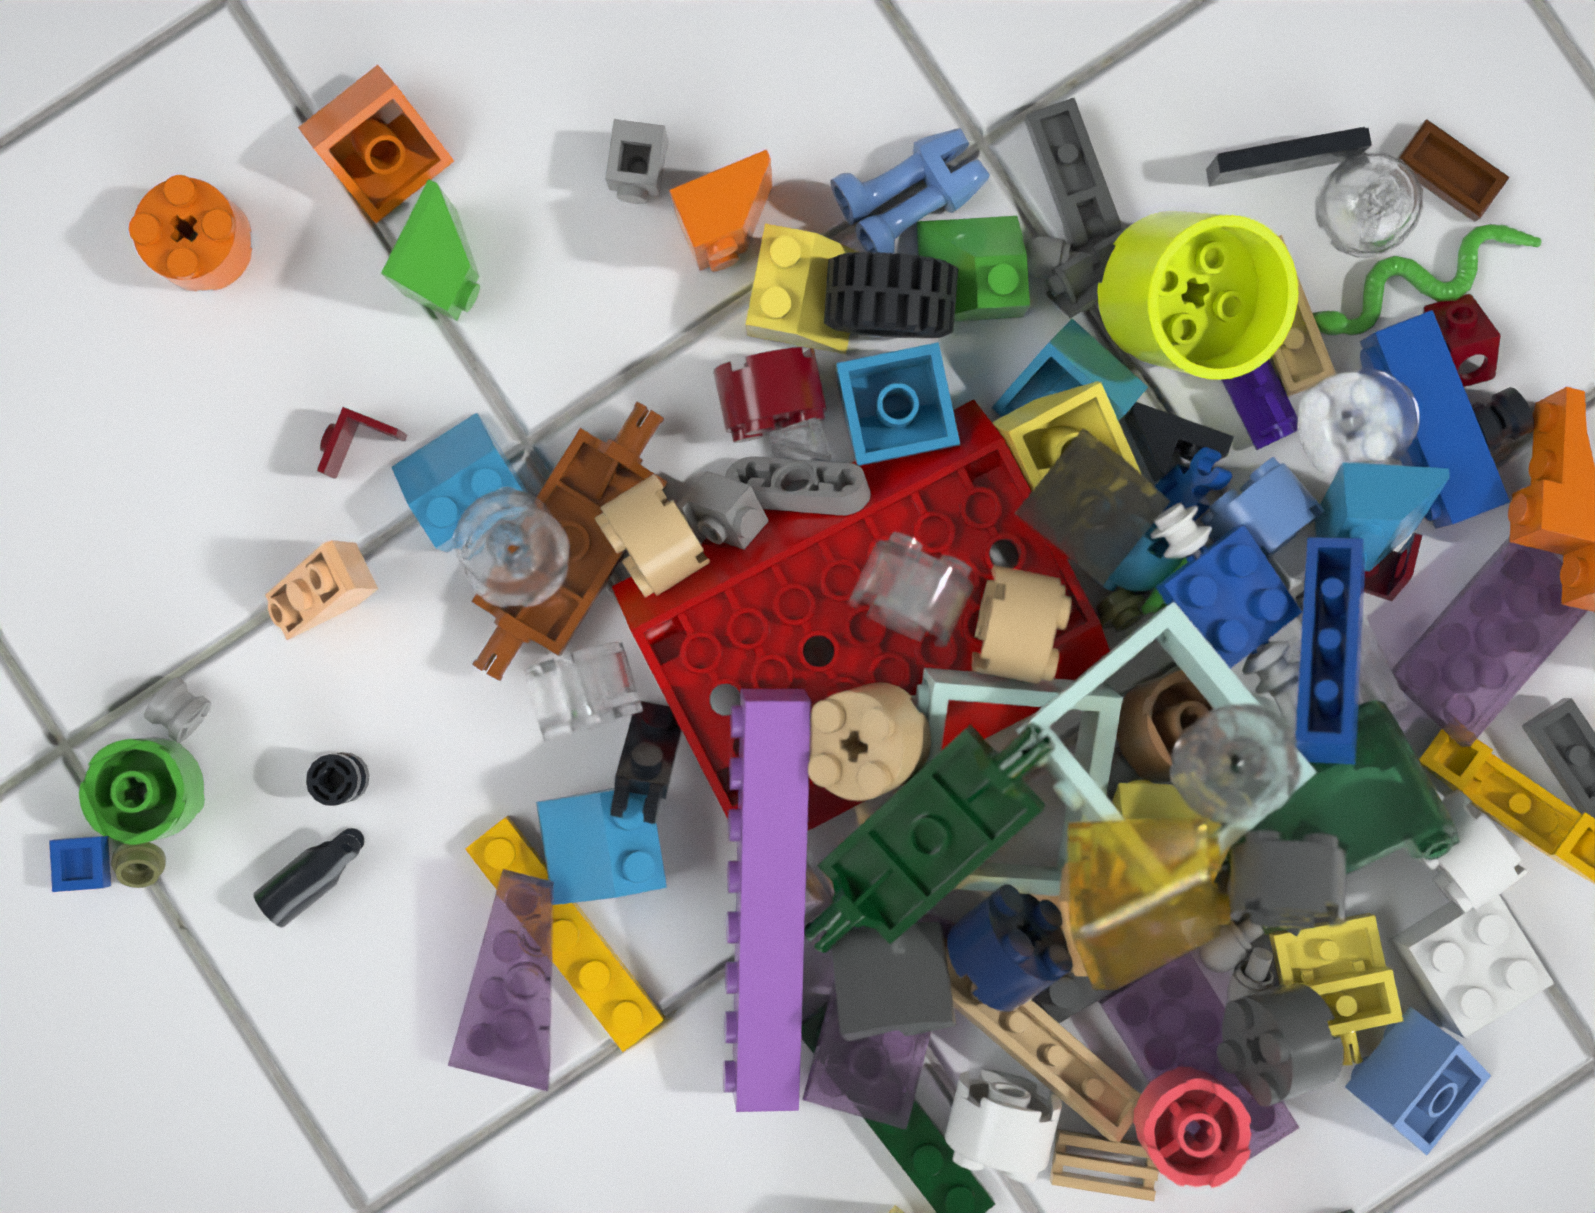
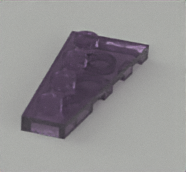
M503 869L448 1066L549 1091L551 1071L554 882Z

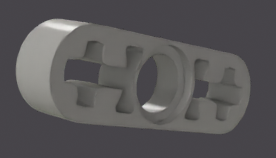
M751 456L733 463L725 474L727 478L751 485L762 509L850 515L865 507L870 499V489L864 472L859 466L852 463ZM801 479L809 480V483L798 491H785L786 487L794 481Z

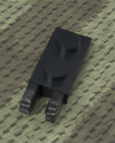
M636 700L615 775L610 816L622 818L628 808L629 793L647 796L642 810L643 822L656 823L661 801L667 797L682 735V730L669 706Z

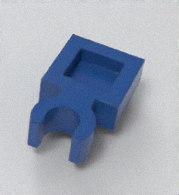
M1208 447L1202 448L1192 458L1190 468L1177 464L1143 496V499L1153 519L1178 503H1182L1185 509L1197 506L1198 510L1192 518L1194 522L1210 507L1205 495L1210 490L1216 491L1224 488L1233 477L1230 471L1220 467H1216L1211 471L1212 466L1222 457L1220 452Z

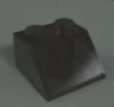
M1083 428L1018 508L1015 515L1020 522L1103 586L1153 525L1154 520L1170 504V501L1124 458Z

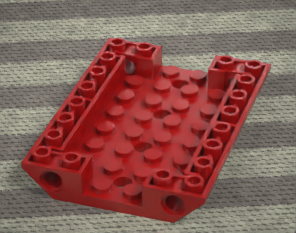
M974 399L953 410L960 441L959 446L859 466L867 480L870 489V499L866 506L858 512L850 515H831L763 509L769 521L744 550L724 542L716 544L706 538L700 545L710 563L658 596L653 592L649 596L644 597L632 577L612 586L629 629L727 819L729 809H738V790H730L729 763L730 758H739L740 738H731L730 715L719 714L713 709L710 700L713 690L722 684L734 686L739 693H741V689H805L811 701L812 712L814 706L826 698L870 683L892 684L902 688L912 697V695H916L917 684L922 685L924 668L974 672L972 671L973 652L981 653L984 640L975 637L977 620L987 580L994 581L991 572L994 565L990 560V549L997 541L1006 540L1016 546L1019 558L1017 564L1012 569L1059 578L1060 584L1065 586V596L1071 597L1070 613L1065 629L1056 628L1052 648L1059 651L1054 679L1076 680L1110 651L1102 625L1004 438ZM915 588L924 594L927 604L924 613L920 617L907 618L899 612L896 601L902 590ZM814 636L826 637L834 647L833 659L822 667L810 665L803 655L805 643ZM948 699L941 750L970 724L986 739L1036 713L1042 707ZM809 776L807 831L867 800L856 801L837 796L827 788L816 785Z

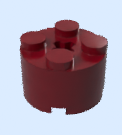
M802 347L757 353L745 357L746 363L743 364L744 368L733 371L730 361L719 365L713 370L725 430L727 433H731L733 443H742L762 438L763 432L773 430L780 426L781 434L801 432L810 429L812 423L825 420L824 413L827 411L813 348H809L804 353Z

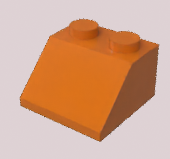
M379 65L372 68L298 127L312 148L375 223L423 187L428 179H433L454 162L453 158L397 85Z
M767 149L669 190L676 217L699 271L708 267L711 268L712 272L724 270L736 264L740 260L738 255L746 252L773 187L771 158Z

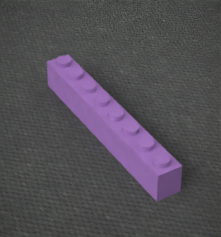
M741 689L740 705H731V738L740 739L739 758H730L729 763L730 790H738V809H729L728 837L729 842H737V861H728L727 889L728 893H736V911H727L726 940L727 944H735V962L725 963L726 994H734V1011L724 1012L725 1044L733 1043L732 1060L723 1061L724 1093H733L736 1112L799 1111L809 784L808 764L811 701L805 689Z

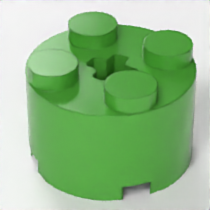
M159 737L125 739L105 746L89 762L88 765L90 766L84 781H81L79 789L80 806L90 826L103 836H108L116 841L130 845L151 842L179 833L192 822L204 807L205 802L204 779L200 766L194 756L181 743ZM146 784L147 792L144 794V798H141L138 789Z

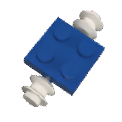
M1182 503L1172 506L1154 519L1158 528L1152 532L1151 537L1166 538L1170 546L1164 554L1165 558L1181 559L1185 557L1188 562L1155 586V588L1167 605L1172 602L1176 603L1230 669L1248 656L1242 672L1245 675L1254 673L1258 675L1261 681L1255 688L1257 694L1269 692L1272 697H1276L1287 692L1299 681L1296 674L1299 673L1300 661L1288 663L1284 657L1290 647L1288 642H1269L1268 639L1302 614V610L1245 525L1232 528L1206 548L1204 544L1208 539L1211 527L1196 526L1192 518L1198 510L1197 506L1187 509L1184 508Z

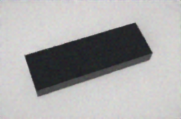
M1364 126L1218 153L1206 169L1209 187L1357 160L1372 146L1369 128Z

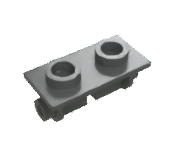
M1125 228L1118 230L1117 233L1093 246L1098 262L1092 265L1089 255L1083 252L1061 266L1052 269V276L1046 279L1049 288L1046 295L1069 318L1091 309L1098 302V282L1102 283L1107 262L1116 247L1113 243L1126 230Z

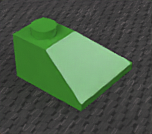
M428 179L381 274L404 296L458 321L462 311H470L480 291V285L477 284L479 274L457 209L438 183Z
M1018 216L916 222L918 256L941 259L958 268L954 322L1023 318L1030 306L1027 253Z

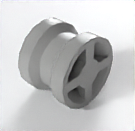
M174 678L164 685L150 701L145 710L144 718L152 724H162L168 729L169 737L175 742L181 743L200 726L209 713L212 704L204 696L195 697L188 692L187 684L180 678Z

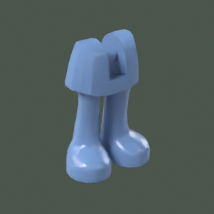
M961 128L927 136L914 142L912 156L874 179L861 182L851 173H841L830 180L832 192L846 221L851 226L857 223L855 228L856 236L866 252L894 253L895 239L906 229L941 207H944L947 212H955L985 184L990 174L980 160L972 161L950 173L945 165L963 153L969 146V142ZM921 180L926 184L927 188L881 215L865 218L877 207Z

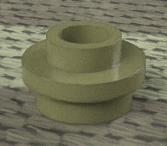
M1122 588L1102 600L1096 606V610L1101 616L1099 621L1102 628L1108 629L1114 626L1116 631L1120 632L1138 622L1143 617L1140 609L1146 602L1142 594L1136 595L1135 592Z
M150 842L136 845L122 844L113 852L111 866L120 883L132 888H144L154 884L163 873L166 865V855L160 847Z

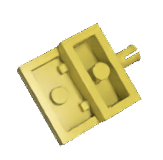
M1365 913L1346 917V922L1338 926L1329 927V921L1315 923L1314 928H1302L1297 937L1285 930L1269 933L1279 985L1305 984L1317 992L1326 1002L1334 1019L1327 1021L1331 1034L1335 1037L1341 1036L1344 1052L1343 1065H1353L1352 1062L1355 1064L1363 1062L1356 1035L1357 1031L1403 1021L1393 970L1386 967L1374 914Z

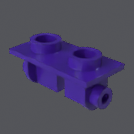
M1269 359L1246 374L1234 378L1221 379L1256 451L1303 428Z

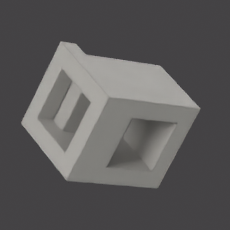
M614 119L605 180L609 190L617 191V198L628 203L644 204L647 203L648 195L660 196L665 153L668 147L665 125ZM635 162H643L647 165L644 174L631 173L629 168Z
M708 471L699 478L676 504L700 544L707 538L716 544L724 542L744 550L769 521L751 485Z

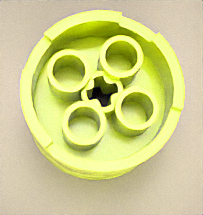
M1163 211L1148 215L1129 226L1113 243L1116 247L1107 262L1102 283L1098 282V305L1103 324L1110 337L1124 352L1149 364L1206 379L1238 377L1256 369L1267 361L1286 338L1292 326L1298 303L1297 273L1291 255L1284 243L1265 225L1256 220L1237 215L1188 211Z

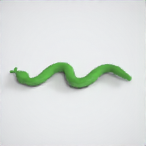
M1503 224L1477 226L1462 240L1458 252L1457 272L1451 281L1441 282L1413 259L1394 255L1377 261L1366 275L1363 290V306L1360 316L1355 319H1347L1344 314L1338 311L1314 312L1313 316L1319 331L1323 334L1331 336L1342 333L1347 335L1363 334L1374 327L1380 317L1384 285L1388 278L1395 275L1402 276L1421 294L1437 302L1455 301L1472 288L1477 275L1479 246L1484 241L1494 239L1501 243L1506 242L1508 244L1537 248L1541 245L1542 240Z

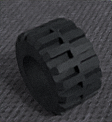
M852 252L837 255L828 259L824 324L836 331L871 336L941 338L949 335L954 331L958 268L941 259L910 254Z

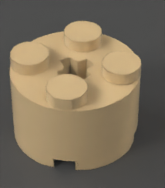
M655 474L600 507L603 513L595 517L596 522L616 553L618 554L625 549L628 551L630 556L622 560V563L644 597L649 596L653 592L658 596L710 563L673 500L669 501L662 491L664 486Z
M994 565L991 570L994 581L987 580L975 637L984 640L981 653L973 652L972 671L1038 684L1041 679L1052 681L1056 672L1059 655L1058 649L1052 648L1056 628L1065 629L1070 613L1071 597L1065 596V586L1060 584L1059 578Z
M880 682L843 691L817 703L812 709L810 717L808 774L811 780L816 785L827 788L837 796L856 801L868 800L904 785L923 768L929 757L931 731L924 712L919 713L915 705L909 700L912 697L905 690L892 684Z

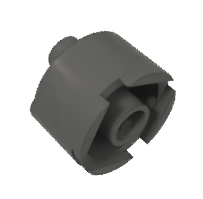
M1265 830L1246 832L1245 842L1231 849L1230 917L1239 921L1243 912L1251 913L1250 924L1282 928H1314V917L1329 916V927L1344 924L1346 922V853L1338 849V838L1327 834H1308L1303 836V842L1280 841V834L1277 832Z
M1305 984L1279 985L1231 1000L1225 1006L1222 1022L1223 1042L1217 1047L1218 1060L1227 1073L1235 1074L1241 1085L1261 1106L1267 1107L1320 1089L1334 1082L1341 1072L1344 1052L1341 1036L1333 1038L1327 1021L1334 1019L1330 1008L1317 992Z

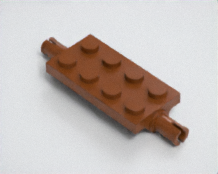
M636 402L632 412L614 440L608 439L607 442H604L582 428L578 430L471 601L496 618L494 623L497 625L472 665L481 671H487V675L501 681L503 674L523 642L529 644L532 640L554 654L562 655L627 551L625 549L618 554L616 553L596 522L595 517L603 513L600 507L654 474L641 465L643 460L640 458V455L660 423L662 424L664 421L662 416L653 410L649 413L645 405ZM656 475L661 484L664 486V488L662 489V491L664 492L669 483L666 480L659 477L658 475Z

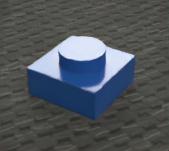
M108 836L49 840L52 892L102 889L111 886Z

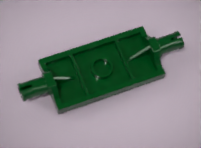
M1030 722L1021 733L1000 752H997L971 724L966 727L817 865L832 881L835 893L832 898L833 902L813 921L804 926L806 939L811 942L819 933L826 930L827 932L813 946L819 952L826 953L853 927L860 928L865 925L876 929L889 944L893 943L1043 811L1046 804L1021 777L1047 754L1055 750L1054 742L1049 735L1044 736L1032 748L1028 747L1043 731L1039 725Z

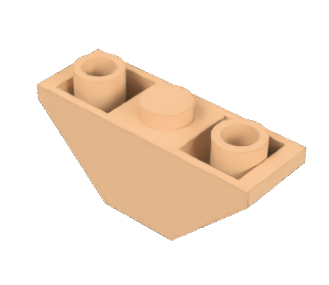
M331 540L320 545L265 596L268 600V612L276 626L281 627L286 640H289L358 606L377 591L378 587L357 544Z

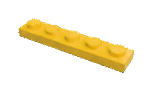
M509 816L504 817L465 848L622 1052L626 1051L664 1020V1014L576 902L552 904L546 863Z

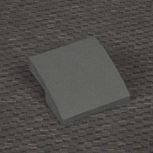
M915 922L891 944L874 928L852 929L832 946L840 1035L847 1041L897 1030L907 1037L956 1026L943 926L940 922Z

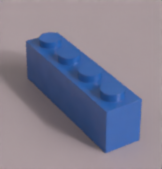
M1433 310L1374 332L1361 340L1360 344L1363 349L1360 351L1361 364L1367 376L1371 379L1374 378L1382 396L1379 399L1381 414L1389 426H1394L1401 443L1398 446V454L1402 465L1449 469L1450 478L1425 515V518L1428 521H1432L1435 529L1456 524L1509 503V497Z
M1307 537L1295 745L1308 762L1355 764L1365 580L1363 538Z

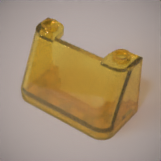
M1205 817L1068 823L1070 930L1072 940L1094 991L1117 990L1221 937V926L1231 925L1229 893H1220L1218 883H1212L1211 871L1222 870L1219 836L1208 837Z

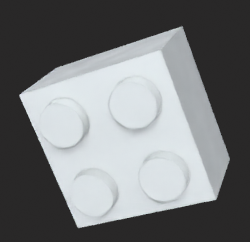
M1500 895L1494 897L1475 911L1472 908L1466 913L1456 903L1452 904L1449 902L1389 939L1442 1026L1464 1039L1554 984Z

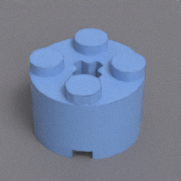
M1275 457L1267 460L1249 476L1250 479L1239 489L1242 492L1240 495L1232 488L1209 507L1210 511L1200 519L1205 526L1211 527L1208 537L1213 543L1232 528L1245 525L1268 559L1295 538L1301 528L1306 524L1310 525L1325 512L1324 508L1285 463L1280 464Z

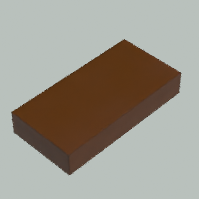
M1428 119L1418 127L1392 164L1473 222H1476L1483 216L1510 178Z

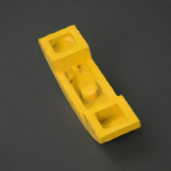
M1448 720L1417 762L1453 791L1456 789L1462 791L1473 801L1470 804L1567 869L1595 884V818L1586 812L1579 813L1492 754L1493 749Z

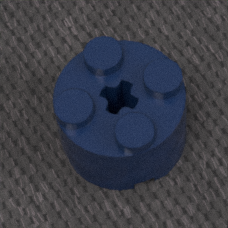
M1008 884L1002 885L961 917L948 933V953L956 973L960 978L967 974L978 987L972 994L985 1005L998 1011L1011 1012L1026 1004L1073 968V961L1068 953L1066 938L1061 929L1063 920L1058 907L1050 900L1043 899L1039 901L1031 894L1019 893L1016 888Z

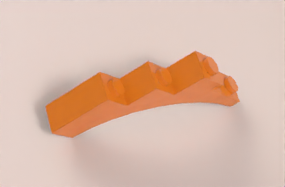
M1565 387L1535 403V409L1532 414L1534 419L1532 458L1528 469L1531 485L1512 493V501L1508 508V519L1510 521L1509 542L1563 555V565L1560 570V581L1562 584L1561 604L1595 612V464L1587 433L1585 391Z

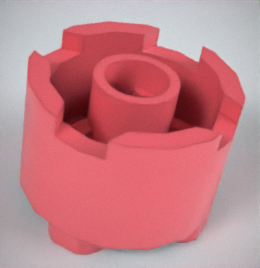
M1177 1067L1174 1070L1166 1071L1152 1080L1138 1098L1133 1118L1137 1139L1159 1172L1175 1184L1183 1187L1185 1185L1193 1187L1209 1185L1211 1188L1219 1187L1237 1176L1249 1159L1251 1152L1248 1148L1251 1137L1250 1115L1240 1099L1225 1084L1208 1072L1196 1070L1193 1067ZM1192 1120L1201 1126L1195 1134L1185 1130L1186 1125Z

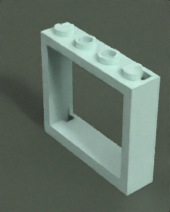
M1175 602L1170 603L1155 613L1015 729L1017 734H1019L1030 722L1036 723L1043 729L1038 737L1028 746L1030 748L1036 745L1044 736L1049 735L1054 742L1055 750L1047 754L1035 766L1041 768L1044 765L1057 781L1053 788L1063 803L1072 811L1080 809L1093 826L1089 828V833L1095 842L1106 853L1111 855L1115 852L1128 868L1124 873L1128 882L1131 885H1136L1146 898L1151 896L1154 900H1168L1172 898L1316 773L1313 767ZM1155 638L1274 780L1169 872L1049 728L1051 724Z
M924 668L922 685L917 684L916 695H912V703L919 713L924 712L930 726L931 748L926 764L941 751L948 699L1043 707L1074 680L1053 678L1052 681L1041 679L1038 684L979 672ZM1101 683L1071 709L1082 710L1074 758L1106 796L1122 697L1108 683ZM1066 806L1057 867L984 862L954 889L995 892L1002 885L1008 884L1022 894L1060 896L1061 872L1064 863H1083L1089 896L1098 844L1089 833V828L1093 825L1080 809L1072 811Z

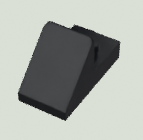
M1139 402L1134 403L1124 418L1154 482H1158L1165 477L1175 448L1181 449L1179 456L1190 462L1194 455L1205 447L1220 452L1222 457L1219 460L1228 456L1234 439L1232 435Z

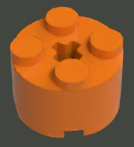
M174 175L156 185L142 198L137 206L134 217L129 222L130 236L144 263L159 275L185 290L204 291L212 289L215 291L225 288L243 274L251 260V228L246 215L217 188L196 178ZM195 231L198 235L191 242L190 236Z

